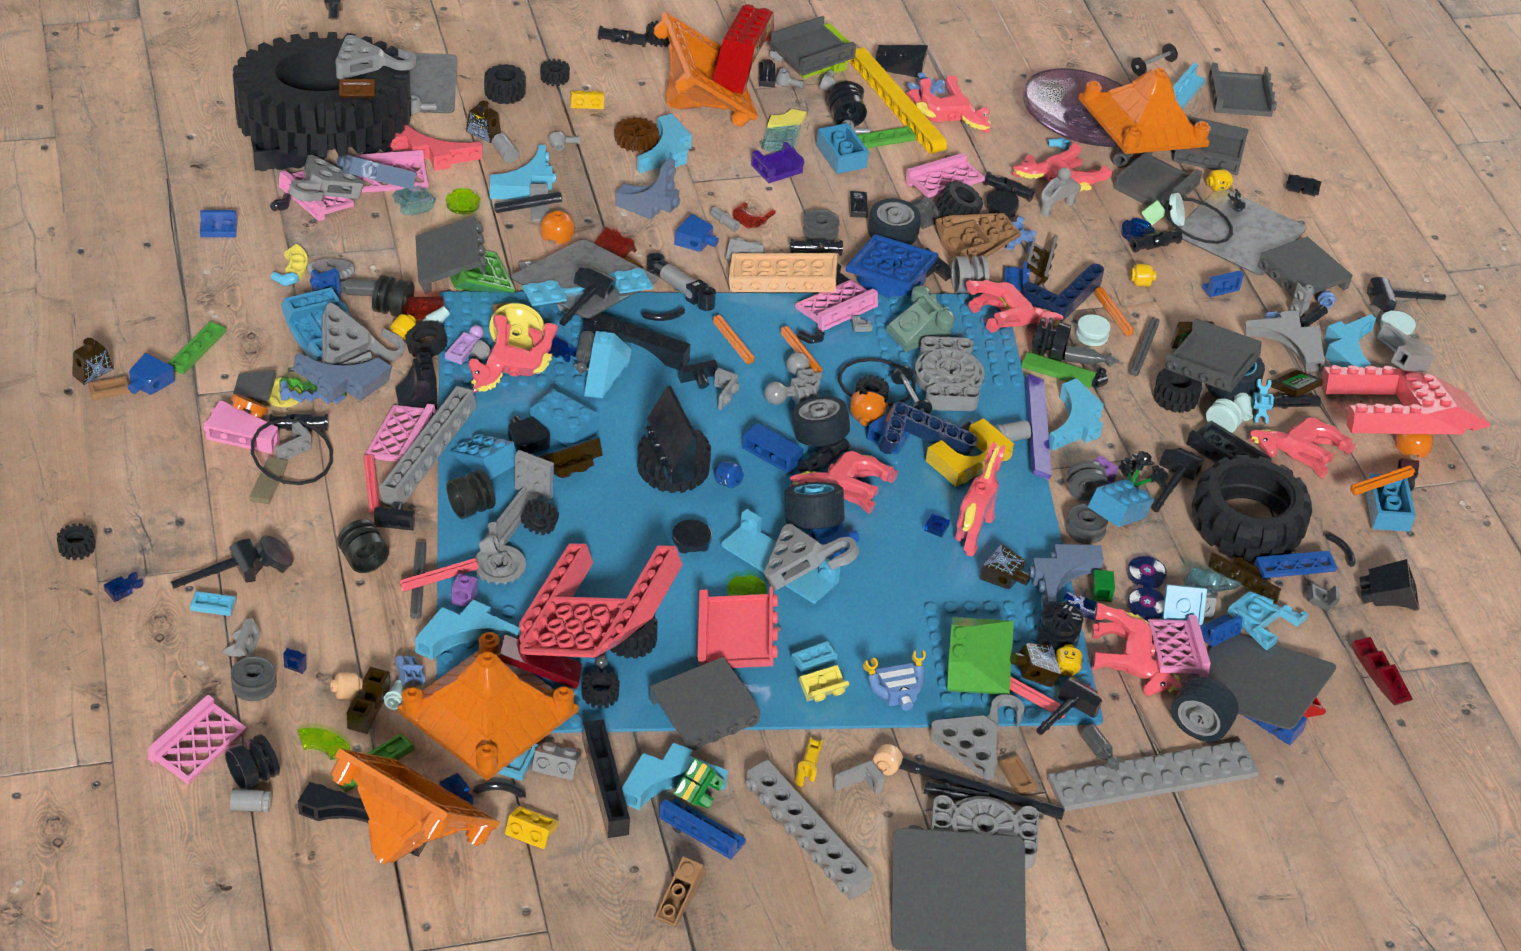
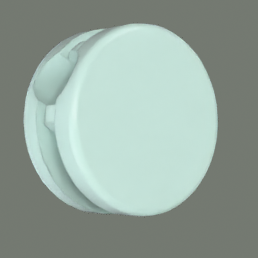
M1085 315L1078 321L1076 337L1085 345L1101 346L1108 341L1111 328L1110 323L1099 315Z
M1218 399L1207 410L1206 419L1208 423L1212 420L1233 433L1242 423L1243 414L1239 406L1233 401Z

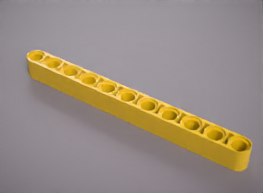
M856 48L855 58L848 60L849 63L905 127L910 126L916 135V140L929 154L946 151L947 142L944 136L866 48Z

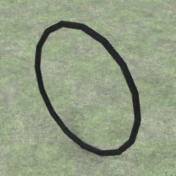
M1182 198L1183 201L1205 205L1223 217L1230 227V234L1227 238L1218 241L1205 240L1185 232L1172 221L1168 214L1170 204L1168 203L1165 206V215L1170 224L1191 239L1203 243L1219 244L1227 242L1233 236V226L1229 219L1220 210L1206 202L1193 198Z
M856 359L845 364L839 371L838 383L842 390L852 397L853 394L846 390L842 383V373L847 367L867 361L882 362L897 368L900 365L885 359ZM912 377L910 380L912 381V389L915 392L916 381ZM909 394L906 398H903L897 402L903 403L911 398V395ZM890 402L888 406H893L896 402Z
M284 418L269 421L256 431L251 440V455L256 466L269 478L283 484L304 485L316 482L328 473L333 464V448L328 438L318 428L302 420ZM299 422L316 431L325 440L329 448V463L324 472L314 479L301 482L283 480L270 474L259 464L254 453L256 438L262 430L272 424Z

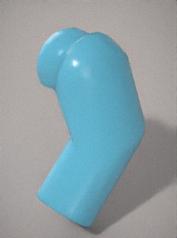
M1065 138L1047 140L1048 147H1058L1064 151H1067L1072 145L1071 141Z
M275 271L272 273L271 279L283 286H289L297 283L299 276L293 272L281 275Z

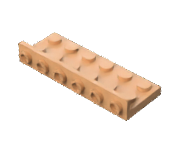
M732 253L729 273L730 292H836L838 253Z

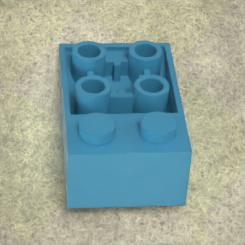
M482 434L474 435L470 441L457 445V448L450 451L454 457L472 472L476 470L484 471L489 480L514 467L515 454L517 453L513 442Z

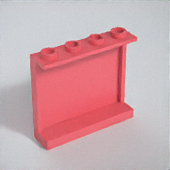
M773 586L770 587V594L709 597L708 590L699 591V666L721 657L725 658L731 668L774 666V658H778L777 645L774 646V641H778V630L774 628V624H778V612L774 611V607H778V595H774Z

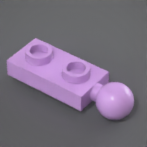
M475 325L470 328L469 334L463 332L445 353V359L462 365L470 356L475 342L483 337V328Z

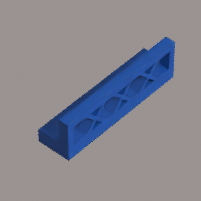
M1330 550L1256 557L1254 566L1258 567L1262 578L1336 572L1337 570Z
M676 798L671 802L665 799L660 804L659 818L730 860L746 843V839Z

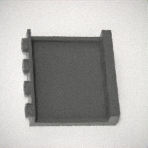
M824 16L771 33L770 47L802 76L855 58L857 45L854 42L845 44L825 27Z
M1211 62L1208 77L1215 113L1272 117L1273 111L1276 110L1277 102L1274 101L1275 92L1272 91L1273 83L1271 82V73L1268 72V67H1265L1263 75L1219 71L1218 63Z
M1187 116L1194 126L1195 123L1200 121L1209 124L1211 130L1207 139L1210 143L1208 147L1175 150L1173 161L1210 170L1226 169L1229 173L1238 176L1249 129Z
M1144 152L1132 164L1127 165L1121 173H1118L1114 179L1115 190L1147 206L1157 199L1165 209L1171 194L1179 193L1182 198H1185L1200 184L1202 171L1196 169L1191 174H1188L1152 156L1153 152Z
M475 216L415 236L418 282L425 294L432 292V282L459 274L462 269L470 270L479 267L482 274H485L487 262L484 257L486 254L483 246L485 240L482 234L484 229L482 223L478 222Z
M1308 236L1262 252L1258 262V267L1293 298L1297 283H1300L1302 287L1312 285L1314 289L1313 294L1337 285L1342 290H1346L1349 288L1353 276Z
M1195 319L1192 324V332L1173 355H1165V369L1232 392L1260 357L1262 341Z
M724 657L650 686L649 700L653 705L659 704L684 741V746L689 749L697 750L701 746L716 742L725 736L736 734L742 729L753 727L759 723L761 709Z

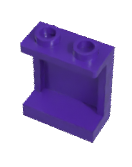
M788 142L783 143V150L765 156L759 150L752 152L751 166L768 184L803 173L804 158Z

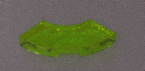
M321 728L297 729L303 750H319L326 754L330 760L337 759L335 755L339 748L351 750L343 738L331 731Z

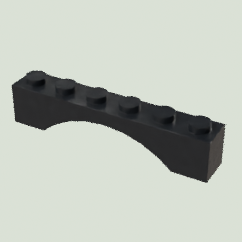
M601 313L583 320V332L590 331L596 334V331L615 333L622 341L633 343L651 352L665 366L680 371L681 367L686 366L690 361L691 344Z
M309 782L298 800L299 815L316 821L339 818L355 819L366 823L369 821L361 798H355L346 795L342 791L329 789L322 784ZM427 842L409 854L419 857Z

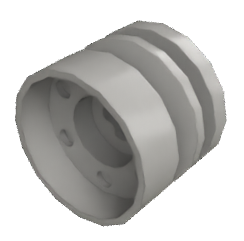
M985 255L972 256L970 262L967 256H955L953 258L951 279L955 293H968L967 281L989 280V265Z

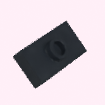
M850 191V217H868L867 192Z

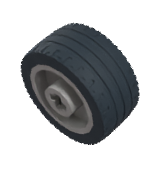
M902 199L880 200L872 206L868 222L869 236L872 238L876 234L912 245L919 234L920 212L915 205Z
M819 396L810 398L797 404L792 411L794 433L796 439L802 444L808 446H827L843 440L850 432L847 405L837 397Z
M1198 676L1189 679L1180 688L1173 700L1171 714L1177 726L1189 736L1200 741L1214 742L1223 738L1230 730L1238 715L1239 705L1235 695L1227 686L1217 680Z

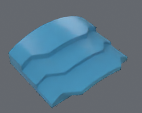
M332 287L284 298L281 304L285 320L296 342L311 359L316 361L322 360L321 318L327 304H335L352 318L346 304L339 300Z

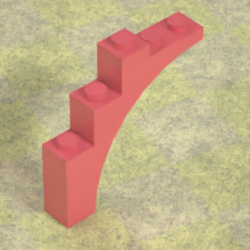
M405 125V130L401 134L395 133V139L392 140L389 146L392 148V151L406 149L408 151L423 150L424 159H430L434 171L449 169L451 164L482 159L481 142L458 143L441 141L418 133L408 125Z

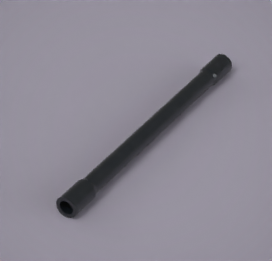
M903 757L899 767L901 770L927 776L958 787L989 792L990 797L1022 807L1031 806L1036 808L1038 812L1062 820L1064 815V807L1035 800L949 773L912 759Z

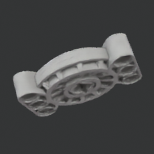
M931 336L922 339L920 357L915 365L914 377L919 387L926 392L925 400L930 401L932 410L974 411L977 409L980 395L979 390L984 380V369L980 361L972 355L974 345L972 340L968 338Z
M939 795L933 802L930 830L1020 837L1025 843V869H1029L1034 866L1038 851L1039 812L1034 807L1025 806L1017 813L1007 803L986 796L969 797L954 804L948 796Z

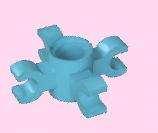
M1257 379L1256 386L1259 392L1253 393L1251 400L1252 409H1257L1254 423H1258L1259 417L1262 416L1264 424H1268L1269 417L1266 414V410H1272L1274 404L1273 394H1268L1271 380H1267L1264 387L1261 385V379Z

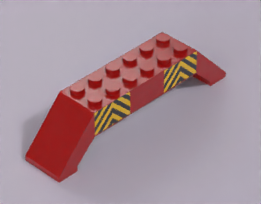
M749 4L742 5L723 38L713 76L714 82L731 92L744 94L752 64L763 43L770 41L771 33L774 32L773 11L767 8H754L753 5Z

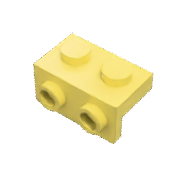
M838 665L803 675L799 678L807 702L811 700L819 702L831 694L839 696L845 693V689L850 685L848 681L844 682Z

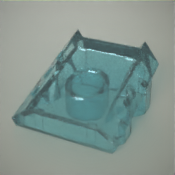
M801 124L767 128L761 149L770 152L783 150V143L788 142L796 150Z
M420 185L413 186V189L397 190L391 195L394 198L395 204L400 205L401 213L411 216L430 211L434 208V203L437 200Z
M1192 567V570L1184 578V586L1206 588L1207 594L1232 590L1241 586L1239 581L1197 567Z

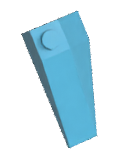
M596 331L584 396L603 398L613 386L615 379L620 377L621 371L629 365L632 349L615 333Z

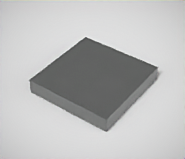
M275 370L239 374L233 394H239L255 401L270 400L276 378Z

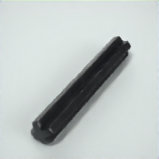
M561 192L495 203L494 209L496 213L559 203L563 199Z

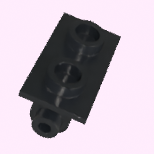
M1289 174L1285 189L1300 193L1301 188H1303V194L1315 197V195H1319L1322 181Z

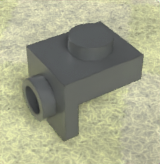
M1313 583L1307 587L1308 602L1325 611L1337 605L1340 600L1339 587L1333 586L1329 591Z

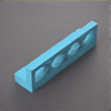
M1193 63L1173 86L1176 101L1182 110L1205 84L1206 79L1196 75L1198 67L1196 63Z

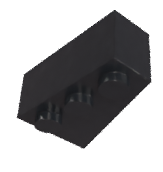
M879 45L875 60L886 72L919 78L917 74L923 72L928 45Z

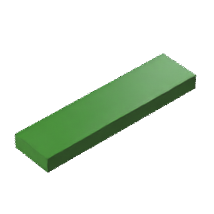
M910 126L857 135L866 148L915 141L916 138Z
M210 321L167 364L171 365L174 371L184 375L226 333V327Z
M1029 352L1026 353L1022 362V368L1065 381L1077 378L1088 388H1091L1092 381L1096 375V372Z
M400 733L367 754L396 759L398 761L414 751L415 748L414 744ZM353 779L350 784L345 783L344 786L337 785L346 793L358 784Z

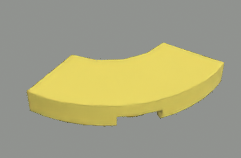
M790 109L789 112L782 115H771L767 129L784 130L793 125L797 126L804 121L807 112Z
M295 244L284 252V257L289 260L285 273L293 272L299 276L300 280L307 272L308 258L305 250L300 245Z

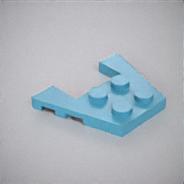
M1249 591L1230 605L1227 613L1232 618L1239 615L1243 617L1242 628L1265 650L1270 649L1277 643L1278 637L1264 629L1277 618L1282 617L1297 627L1307 620L1308 613L1304 611L1301 614L1294 612L1292 607L1288 605L1281 607L1273 604L1274 600Z

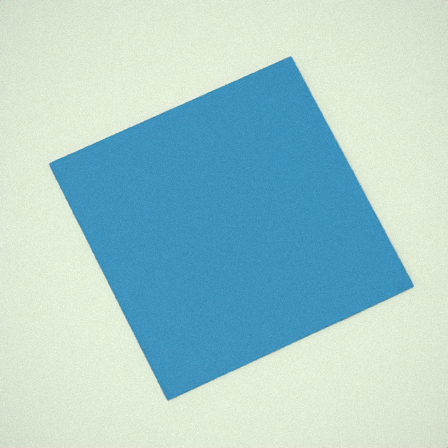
M446 291L439 293V309L444 306L450 313L442 323L448 343L445 350L439 354V408L456 386L470 390L474 389V385L471 383L473 381L472 373L468 367L470 359H473L471 355L461 365L445 359V353L463 332L469 334L470 328L475 325L483 328L484 335L480 340L485 342L492 352L495 346V342L489 332V324L493 315L492 305L508 302L510 304L527 305L541 316L544 325L546 323L556 324L558 329L552 341L551 350L548 352L552 354V360L549 361L550 364L546 369L532 376H510L508 373H503L500 383H497L495 388L485 392L478 391L474 393L476 409L439 456L437 569L475 558L477 553L481 551L479 542L486 537L489 531L488 524L499 519L520 491L515 489L514 466L490 480L496 498L494 508L484 512L477 511L476 515L460 519L450 505L446 484L449 480L461 476L465 478L466 474L473 472L454 457L450 451L457 448L458 444L470 441L477 434L509 441L508 425L511 418L514 416H519L521 420L529 418L530 408L553 389L599 413L598 431L587 440L599 437L603 456L594 458V466L589 467L587 471L572 473L567 478H560L554 475L553 497L548 501V504L553 503V508L557 507L559 518L553 532L551 531L550 534L545 533V535H541V532H539L537 535L535 531L531 533L529 532V527L525 529L524 524H521L506 543L507 546L520 551L526 560L524 575H521L519 580L515 579L513 583L507 582L506 585L503 583L496 585L495 582L488 584L487 580L482 581L481 577L476 575V571L463 574L478 578V596L475 601L491 607V615L519 627V622L568 544H587L594 562L573 597L626 599L656 547L676 546L672 540V533L676 524L684 520H699L707 524L712 531V540L707 551L688 552L685 554L678 551L682 567L655 612L658 630L656 647L652 648V652L650 654L646 653L644 657L638 656V659H633V657L626 659L624 656H617L616 652L606 651L605 656L608 663L604 670H607V674L610 671L613 672V676L616 675L620 681L618 701H615L613 706L609 704V708H605L602 705V709H598V705H595L593 708L591 703L587 705L585 700L582 699V680L586 674L589 675L590 671L596 673L598 668L595 660L597 657L564 656L582 663L580 683L577 689L571 688L574 691V703L579 706V711L551 733L582 732L583 722L604 719L607 732L676 731L659 704L653 705L649 700L650 686L699 667V591L708 590L709 597L770 594V585L764 573L723 548L721 544L740 528L742 512L746 509L762 518L761 533L777 542L782 528L787 525L785 490L792 483L790 478L801 474L798 466L788 474L743 449V437L750 428L759 423L803 448L802 460L808 459L812 453L824 447L808 446L796 439L792 422V411L796 405L791 396L787 397L782 404L772 405L765 399L764 395L768 384L780 382L785 387H789L792 378L797 377V375H793L787 369V359L796 352L781 335V328L789 326L796 336H798L800 331L815 335L816 330H819L818 323L795 309V304L819 293H716L715 308L711 311H703L697 307V304L692 305L688 302L686 295L683 293L638 292L601 312L603 315L691 344L690 361L686 366L716 360L718 364L717 369L720 368L739 375V390L737 394H733L729 405H725L722 410L718 409L719 396L723 389L714 386L715 376L707 377L709 386L704 389L698 387L696 380L680 383L678 378L679 370L665 366L651 352L626 341L623 342L632 349L627 368L621 371L620 377L615 379L613 386L603 398L584 396L588 371L579 374L574 365L579 363L576 358L580 334L583 332V320L585 318L575 314L571 321L565 326H561L559 320L565 313L559 310L556 303L532 306L525 292L522 291L514 293ZM878 294V307L858 315L862 320L869 321L872 324V331L854 332L851 319L824 330V340L820 343L809 344L800 340L823 369L817 397H837L847 405L850 419V432L845 437L850 444L849 451L847 452L854 451L861 455H872L879 462L894 467V470L898 471V475L893 483L883 481L878 476L857 477L856 480L879 487L878 494L873 499L871 498V501L875 502V507L870 515L858 504L844 499L845 519L842 524L847 532L855 530L858 532L859 542H856L859 548V554L854 561L841 566L839 583L815 604L786 586L773 590L774 595H778V607H774V611L778 612L777 625L782 628L778 632V641H774V646L777 645L778 658H774V666L732 668L761 709L759 723L742 730L932 727V722L935 720L982 715L989 716L992 701L997 696H1000L999 694L947 691L952 618L1014 621L1012 653H1019L1026 643L1038 644L1036 636L1044 607L1041 606L1042 592H1039V586H1033L1032 578H1030L1026 586L1016 582L1011 589H1005L980 579L982 565L1000 544L1025 560L1024 572L1029 574V566H1032L1034 558H1049L1050 552L1054 550V545L1063 544L1049 482L1047 479L1032 474L1030 439L1012 441L1014 443L1012 457L1007 461H1003L1000 470L996 473L999 484L994 508L996 517L992 523L985 522L984 518L977 539V551L974 556H967L963 550L966 537L961 539V541H957L955 535L961 504L976 477L970 479L967 483L955 487L926 462L928 447L933 445V443L910 434L897 455L881 452L878 444L867 439L869 426L861 425L852 417L850 411L851 397L842 390L838 383L839 371L845 364L864 358L885 359L900 366H909L913 371L912 377L915 380V365L920 357V347L905 352L886 331L887 325L914 304L911 301V294L884 297L882 294ZM936 294L937 301L943 307H948L955 317L954 326L950 329V337L968 338L973 341L972 355L983 366L984 380L979 390L980 395L976 410H932L930 415L957 427H961L968 421L975 423L983 418L994 427L1007 423L1028 421L1026 383L1013 326L1001 327L994 333H991L986 328L988 319L995 318V313L1002 312L1000 308L984 305L979 312L973 313L968 307L969 301L982 294ZM680 308L685 309V314L668 321H652L644 319L641 315L645 311L655 314H666ZM721 315L754 355V363H745L713 323L714 316ZM488 358L479 360V362L486 366ZM873 361L859 362L847 367L842 373V383L846 390L852 394L856 391L857 381L860 378L863 379V376L869 378V375H873V378L879 376V379L883 378L884 382H888L889 395L887 403L897 402L910 394L905 384L898 385L892 381L891 375L897 367L886 363ZM916 382L915 394L919 401L925 400L926 392ZM670 385L691 425L695 430L701 431L711 445L710 471L707 479L700 486H696L695 489L691 491L688 489L683 493H680V491L675 493H669V491L662 492L656 487L655 489L652 488L649 482L646 483L639 475L637 467L638 444L644 434L647 417L666 387ZM912 397L903 402L911 407L915 404ZM888 406L885 414H887L893 406ZM550 437V448L531 455L539 457L568 446ZM975 446L968 456H978L983 452ZM842 452L838 458L829 462L821 469H815L814 471L827 473L830 465L835 464L846 452ZM730 461L741 466L744 477L738 486L729 488L716 482L714 470L721 462ZM798 528L810 536V529ZM457 576L437 582V612L442 607L459 615L464 611L465 607L452 604V586ZM1070 581L1058 592L1056 596L1057 602H1066L1077 607L1072 582ZM1081 629L1077 649L1082 652V666L1078 673L1070 677L1096 690L1083 629ZM479 641L463 643L437 656V680L479 650ZM828 641L837 653V660L801 673L791 659L792 654ZM916 650V657L921 659V651L924 650L926 657L922 661V666H924L925 681L922 691L917 694V699L913 702L914 706L912 709L904 711L900 705L889 706L885 700H882L872 692L868 679L869 672L863 668L864 661L868 660L869 666L872 667L871 659L876 658L878 666L875 669L913 663L916 666V662L912 660V654ZM1011 664V677L1060 704L1064 702L1058 696L1061 687L1070 677L1060 675L1052 687H1047L1024 679L1021 676L1019 665ZM838 665L844 682L848 681L850 684L845 689V693L839 696L827 695L826 699L819 702L814 700L807 702L799 682L800 676ZM533 674L542 681H544L545 684L552 687L554 690H556L559 687H568L566 685L560 684L550 679ZM595 687V688H593L594 690H597V691H606V690H608V689L605 688V687ZM1010 690L1009 695L1019 698L1024 705L1023 719L1019 726H1040L1052 714ZM1002 706L997 709L998 726H1016L1017 712L1014 708ZM1073 707L1064 718L1057 720L1052 726L1101 725L1103 723L1101 707L1095 718Z

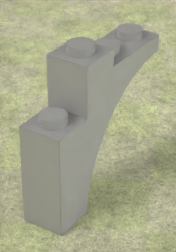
M1298 310L1280 312V318L1245 321L1246 336L1263 337L1282 343L1300 358L1306 372L1324 370V354L1319 326L1301 327Z
M1384 322L1377 339L1395 352L1391 362L1405 371L1427 372L1435 358L1434 355L1430 354L1432 348L1419 340L1411 338L1391 324Z

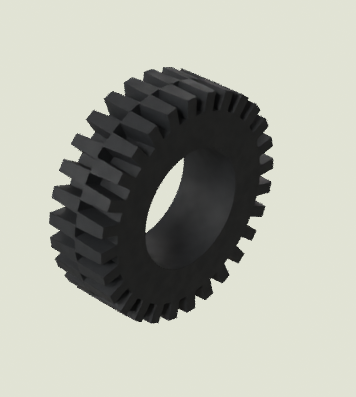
M309 32V39H302L299 34L290 35V42L285 41L281 37L273 39V46L263 42L258 45V51L248 50L246 57H240L237 60L238 65H234L233 86L238 128L242 129V134L245 137L251 136V140L255 144L263 142L266 149H274L279 146L280 153L287 155L294 147L298 148V156L307 157L310 150H317L318 157H327V150L333 149L336 150L338 156L347 155L348 147H352L357 153L365 152L366 143L374 148L382 146V139L389 142L394 140L395 133L401 134L405 130V125H409L411 116L410 71L395 70L382 66L376 71L345 78L375 79V98H340L339 79L336 77L335 61L347 35L355 36V34L347 33L343 39H337V32H328L327 38H319L318 32ZM364 36L363 38H361L362 40L373 44L371 37ZM383 41L373 44L381 48L387 55L397 60H404L398 57V50L395 47L387 49V43Z

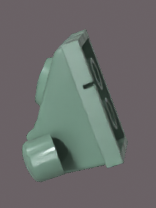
M920 285L912 289L911 301L914 304L886 326L887 333L907 352L921 347V341L924 337H950V329L954 326L955 317L948 307H943L937 301L935 293L930 294L928 287Z

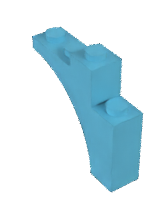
M672 113L657 118V128L661 140L652 150L637 156L636 170L639 173L660 168L669 158L675 160V167L687 164V149H691L692 134Z
M539 145L537 154L525 166L512 172L490 175V199L516 200L530 197V184H547L548 190H552V183H555L556 173H552V166H549V152H546V145Z
M1370 314L1346 325L1342 321L1329 325L1324 338L1329 344L1325 358L1333 365L1348 367L1350 365L1357 367L1371 366V363L1361 351L1359 341L1363 336L1372 332L1376 317Z
M1077 378L1062 384L1059 398L1064 402L1069 418L1060 428L1050 433L1049 446L1051 451L1062 448L1079 439H1082L1085 443L1096 440L1100 437L1103 426L1099 418H1101L1104 404Z
M472 600L460 615L442 607L415 638V652L434 660L439 654L449 648L463 643L479 641V637L484 633L491 632L497 634L502 643L504 635L520 640L521 630L518 626L491 615V607Z
M673 743L663 760L643 753L622 787L626 805L640 810L646 802L657 794L677 787L683 776L687 777L685 772L694 759L692 757L693 750ZM698 759L717 772L716 774L725 781L721 787V790H724L727 786L728 770ZM687 777L688 779L692 780L693 782L697 783L698 785H701L700 783L696 782L695 780H693V779Z

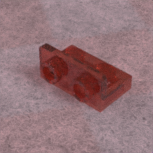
M607 227L594 242L597 246L623 259L630 251L633 253L637 251L634 245L635 242L631 238H625L617 230H611Z
M442 296L407 297L406 306H402V312L405 315L413 316L415 319H425L426 315L443 307L444 299Z

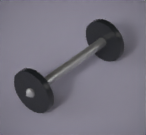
M1171 43L1165 44L1162 48L1163 54L1146 62L1140 57L1134 58L1131 61L1132 71L1137 76H1141L1146 73V65L1165 58L1169 62L1175 61L1178 57L1176 47Z
M909 366L896 368L891 375L892 381L898 385L905 384L915 402L912 407L930 414L932 411L930 401H919L908 382L913 376L912 369Z

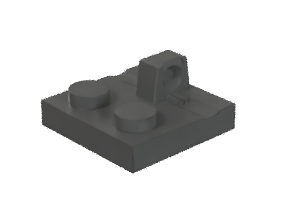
M924 196L910 202L920 212V228L922 229L936 224V219L944 217L939 212L936 201L931 197L927 198Z

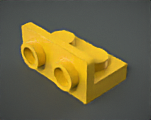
M571 91V108L604 109V92Z
M519 806L509 815L505 835L544 849L547 846L549 836L557 829L559 821Z

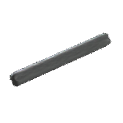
M1152 317L1149 321L1131 365L1130 375L1136 377L1140 373L1159 326L1160 320L1158 318Z
M418 541L415 545L413 576L425 573L426 543L424 541ZM424 586L412 589L410 617L412 619L421 618Z

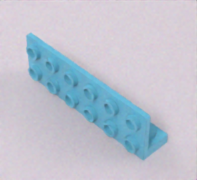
M746 509L742 512L740 528L726 538L721 546L764 573L776 541L761 533L762 518ZM783 549L780 550L777 554H782ZM827 558L819 567L785 586L815 604L839 583L841 566L831 570L828 564L830 559ZM778 563L774 564L772 568H776Z

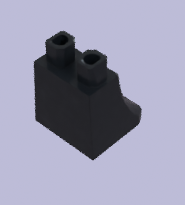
M429 352L417 353V359H413L409 373L396 385L395 391L398 406L425 409L427 404H433L435 409H437V382L432 357H429Z
M1407 559L1368 569L1369 575L1359 577L1363 590L1361 591V597L1364 604L1375 602L1376 606H1399L1413 611L1420 610L1417 586Z

